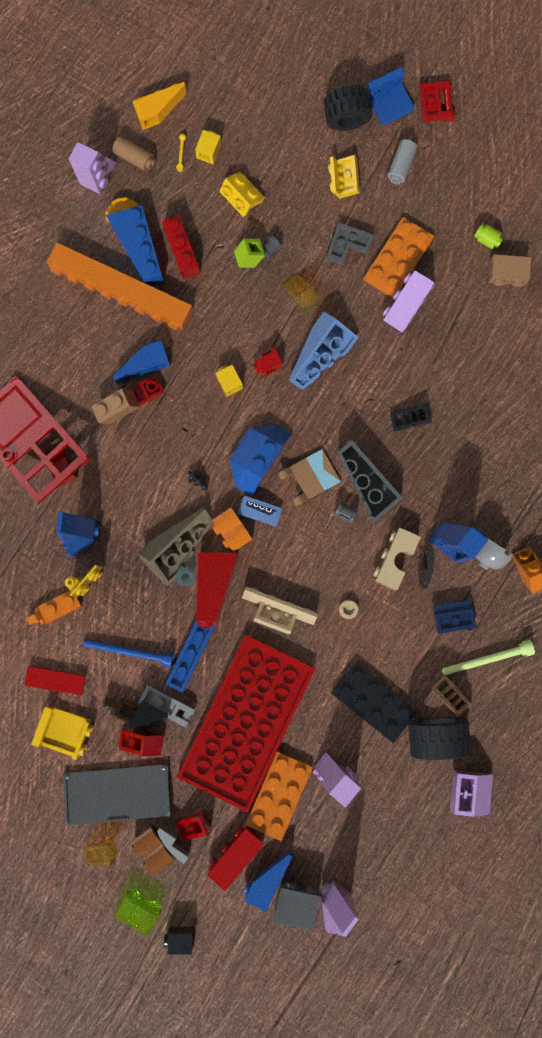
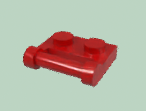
M442 81L421 83L419 85L423 122L441 120L449 122L456 119L451 98L452 82ZM439 91H442L444 94L446 111H441Z

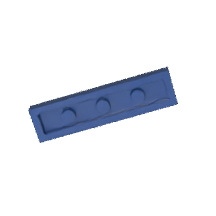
M195 622L166 685L184 693L216 625H213V628H201V625H197V622Z

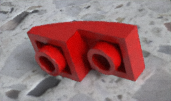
M156 375L139 382L138 386L128 389L133 390L140 406L164 393Z

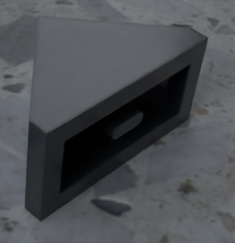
M142 700L128 725V732L131 733L167 722L168 715Z

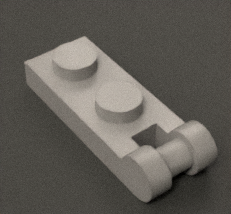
M149 684L146 686L138 702L141 703L143 700L167 713L168 719L186 728L189 724L190 716L194 715L196 711L193 707L182 703ZM179 709L184 711L182 717L176 715Z

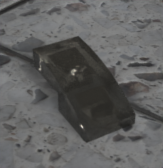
M434 549L423 551L425 569L418 570L420 590L427 589L434 568Z

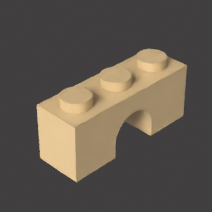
M398 528L397 531L393 530L389 538L391 542L389 549L385 548L381 556L384 559L382 565H378L373 574L376 577L374 581L395 591L398 590L405 572L395 566V556L398 553L413 555L421 537L402 528Z

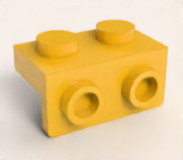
M352 155L339 160L334 156L330 157L328 169L332 182H330L331 192L339 199L359 194L357 157Z
M241 171L225 178L220 189V193L243 217L248 214L251 208L262 203L265 198Z

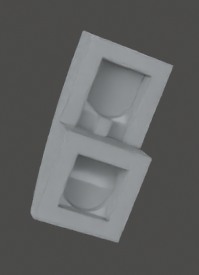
M161 824L157 831L160 839L170 853L184 864L190 852L175 842L178 834Z

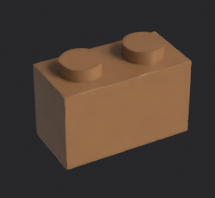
M493 254L489 261L488 283H494L496 286L512 284L514 287L526 285L530 280L531 257Z
M120 389L91 407L99 424H112L140 408V405L133 390Z

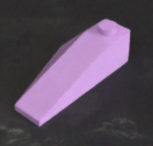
M332 880L330 884L327 882L321 890L325 930L328 933H337L340 936L346 937L359 918L352 894L335 880Z

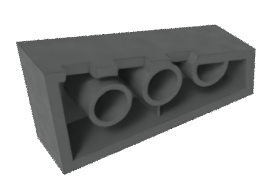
M353 440L337 452L373 524L403 499Z

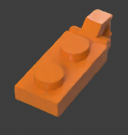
M70 590L39 605L34 609L35 614L26 619L29 625L39 621L41 625L48 624L82 607L78 597L70 596L72 592Z

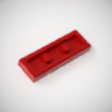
M28 666L24 686L82 696L86 676Z

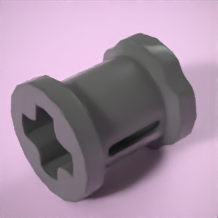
M269 236L268 241L262 246L265 253L263 258L269 261L271 256L282 248L280 242L275 237Z
M341 501L334 516H339L347 520L348 524H352L358 509H352Z

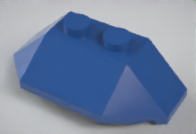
M278 424L250 428L230 458L236 488L252 497L292 436V433Z

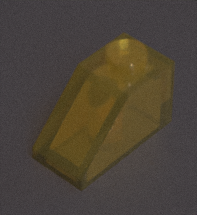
M298 274L282 283L283 288L295 305L305 314L314 311L321 304L314 287Z

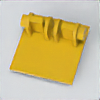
M95 565L83 580L72 576L67 577L65 585L72 591L70 596H84L90 589V583L93 580L96 582L103 574L101 571L104 567Z

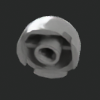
M488 539L487 543L475 557L479 560L478 565L488 570L490 567L497 570L505 567L514 555L510 553L507 556L505 554L507 551Z

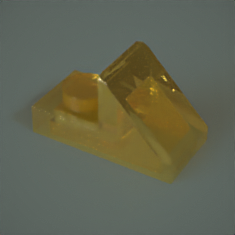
M112 838L83 847L88 866H110L116 863L117 852Z

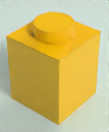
M203 130L195 149L196 158L214 164L221 147L220 135L214 131Z
M224 365L215 373L226 397L243 389V384L233 365Z

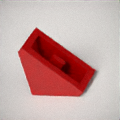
M204 809L176 821L183 841L210 834L211 826Z

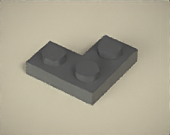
M338 223L326 259L343 265L349 248L367 254L374 235Z

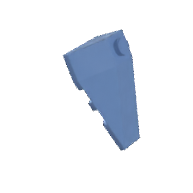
M323 312L311 329L289 381L300 389H305L320 376L321 371L326 367L330 368L338 357L346 355L359 337L337 319Z

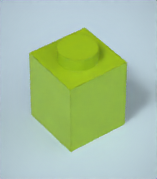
M244 238L234 251L239 268H255L265 256L260 239Z

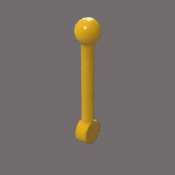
M184 133L179 136L181 140L179 164L176 165L178 172L184 170L182 165L184 141L186 140Z

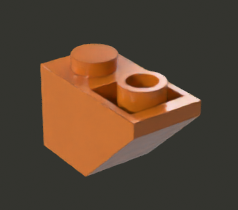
M527 547L512 553L522 581L529 591L535 593L542 590V562L532 549Z

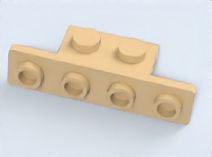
M245 587L242 598L259 604L254 621L290 635L296 619L314 625L318 614L311 609L301 608L293 602H286L274 595L264 594L256 588Z

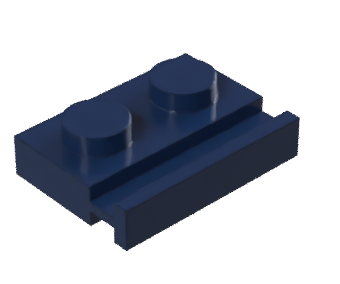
M472 600L432 606L437 634L477 627Z

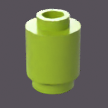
M483 223L474 236L478 239V242L490 249H493L494 246L498 248L503 240V237H501L502 232Z

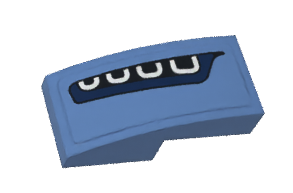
M243 496L238 514L277 527L282 508Z

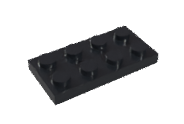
M356 663L332 692L337 699L392 743L396 741L408 723L417 714L415 710Z

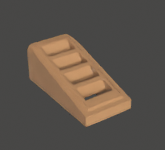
M446 675L431 687L456 718L462 716L472 707V703ZM447 683L449 686L440 692L438 689ZM452 689L454 692L446 698L444 695ZM457 695L459 698L451 704L449 701ZM463 701L464 705L456 710L455 707Z

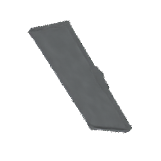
M168 763L63 773L66 825L171 816Z

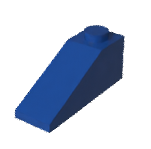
M153 340L148 342L146 346H143L113 376L115 382L120 384L170 367L162 341Z
M286 851L254 876L251 883L247 882L243 890V894H245L244 902L264 912L267 911L291 861L292 851Z

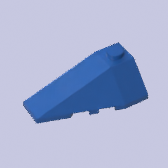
M59 512L56 532L60 541L64 542L63 548L68 549L66 555L75 558L96 541L97 536L100 535L101 526L98 525L96 520Z

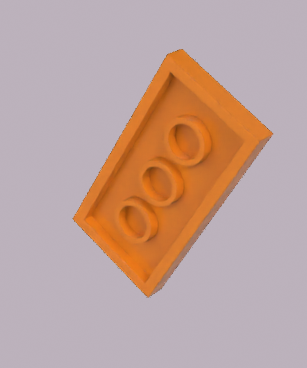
M403 217L368 270L363 281L394 298L397 291L401 290L404 286V280L407 275L413 272L434 239V235Z
M277 751L245 825L282 841L313 767Z

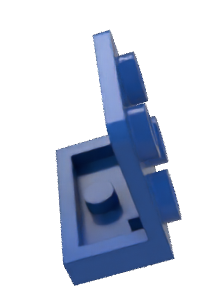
M402 68L391 70L385 76L374 78L368 83L367 89L370 94L371 106L382 125H387L414 111V105L402 85L405 75Z

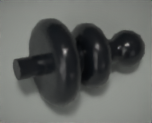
M199 470L193 473L191 471L188 472L190 475L188 483L194 482V486L198 487L200 485L204 491L208 489V485L203 482L204 477H199Z

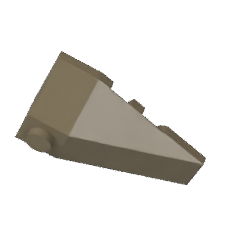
M202 508L152 539L138 552V555L146 566L168 586L182 573L185 568L183 567L188 557H192L194 554L192 550L197 542L202 541L213 521L206 509Z

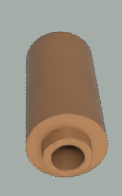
M122 136L116 139L112 149L114 154L143 171L152 169L155 163L152 153Z

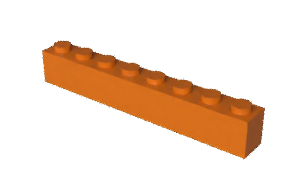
M57 242L47 260L50 271L59 276L63 274L73 283L80 282L90 291L95 289L101 292L100 294L105 298L111 299L112 297L125 307L128 305L134 307L136 312L142 315L144 313L149 314L157 322L164 321L174 330L179 328L184 331L193 313L192 305Z

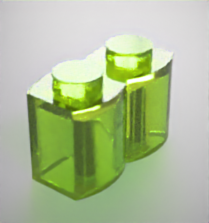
M127 890L114 913V917L133 927L138 932L149 936L161 914V909L155 901L144 900L138 891Z

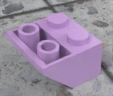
M453 770L450 810L453 814L473 817L490 815L493 774Z

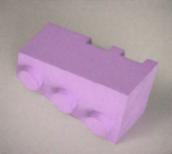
M78 142L69 157L80 185L100 194L102 189L106 188L108 177L116 162Z
M417 271L407 275L404 280L405 287L403 290L399 289L393 298L396 300L393 306H388L383 314L385 316L384 321L402 333L435 285L433 281Z
M327 752L311 770L317 775L318 780L324 781L322 785L328 793L345 808L361 789L358 783L360 780L356 773L348 766L344 768Z

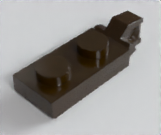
M106 697L103 703V707L111 711L110 715L127 724L130 723L139 705L124 698H117L114 701ZM152 726L141 730L150 733Z

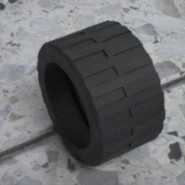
M450 717L413 720L408 723L411 757L422 760H450L471 755L470 729L467 719Z

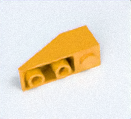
M184 82L175 83L171 87L156 90L150 95L140 96L132 101L142 130L160 124L185 97L187 92Z

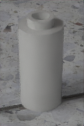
M403 139L399 143L388 173V178L394 184L404 183L417 150L416 143L411 140Z

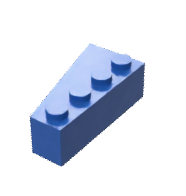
M143 206L107 214L106 217L143 283L151 287L163 284L164 280Z
M441 522L427 539L456 563L473 560L488 541L484 537L486 534L477 527L474 529L473 527Z

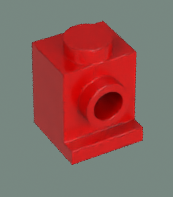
M274 347L271 348V353L265 352L259 355L256 363L252 364L257 375L261 374L263 378L283 368V362Z

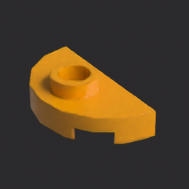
M128 197L117 198L111 202L105 214L137 207L139 204Z

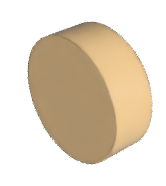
M344 600L339 606V613L343 618L352 619L358 614V605L353 600Z

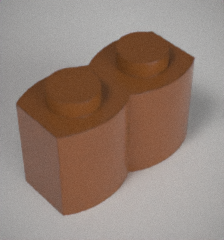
M151 825L133 839L132 849L137 856L140 855L145 862L143 864L148 872L152 871L155 875L173 862L176 857L163 844L157 828Z

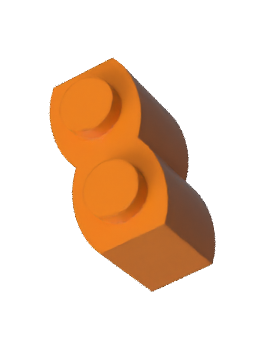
M229 508L212 520L214 524L211 527L217 535L221 533L225 539L222 543L227 551L232 550L235 552L252 540L232 508Z

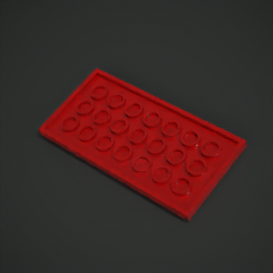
M245 635L177 778L248 813L315 668Z

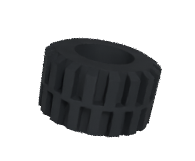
M362 86L341 87L331 91L324 98L326 124L330 129L337 131L357 129L367 124L373 116L368 89Z

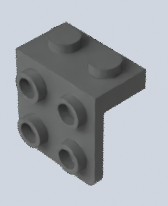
M281 881L274 915L275 923L312 930L317 905H320L321 901L320 890L314 886L307 885L305 887L292 881Z

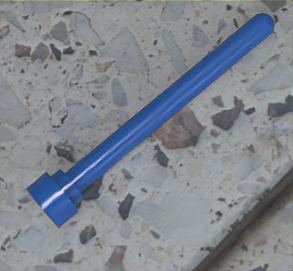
M89 639L83 641V646L158 661L160 664H163V667L172 668L175 657L173 652L167 651L166 653L158 654Z

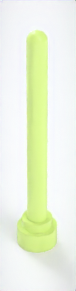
M529 639L522 641L519 647L445 667L442 669V673L449 675L520 654L522 656H531L535 654V650Z

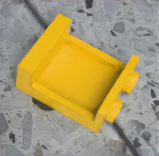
M51 705L45 706L31 745L36 747L44 746L73 757L72 759L77 760L86 751L87 745L85 741L92 734L94 726L91 724L93 720Z

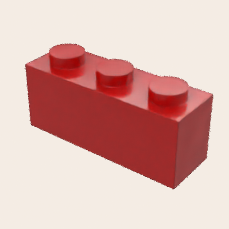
M179 215L161 221L182 279L185 280L200 274L198 263Z
M246 825L244 828L239 827L233 835L234 840L230 844L227 842L220 850L222 854L219 858H213L207 866L209 869L207 876L224 891L228 889L264 845V839Z

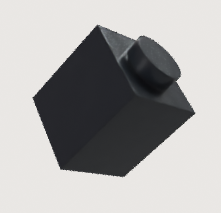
M194 927L169 928L168 934L164 935V947H168L167 955H192Z

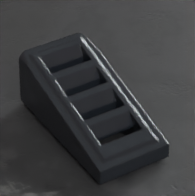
M427 404L390 413L394 432L432 423ZM423 410L425 420H421L419 411ZM413 412L416 413L417 422L413 420ZM404 414H408L409 424H406ZM399 415H400L401 421H402V425H401V426H399L398 420H397V416H399Z

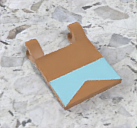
M323 449L281 470L278 474L281 480L293 474L304 494L294 498L293 503L295 506L303 504L341 482Z

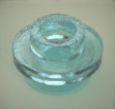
M183 567L177 571L175 578L179 585L189 586L193 583L195 574L192 569ZM183 574H188L186 579H182Z

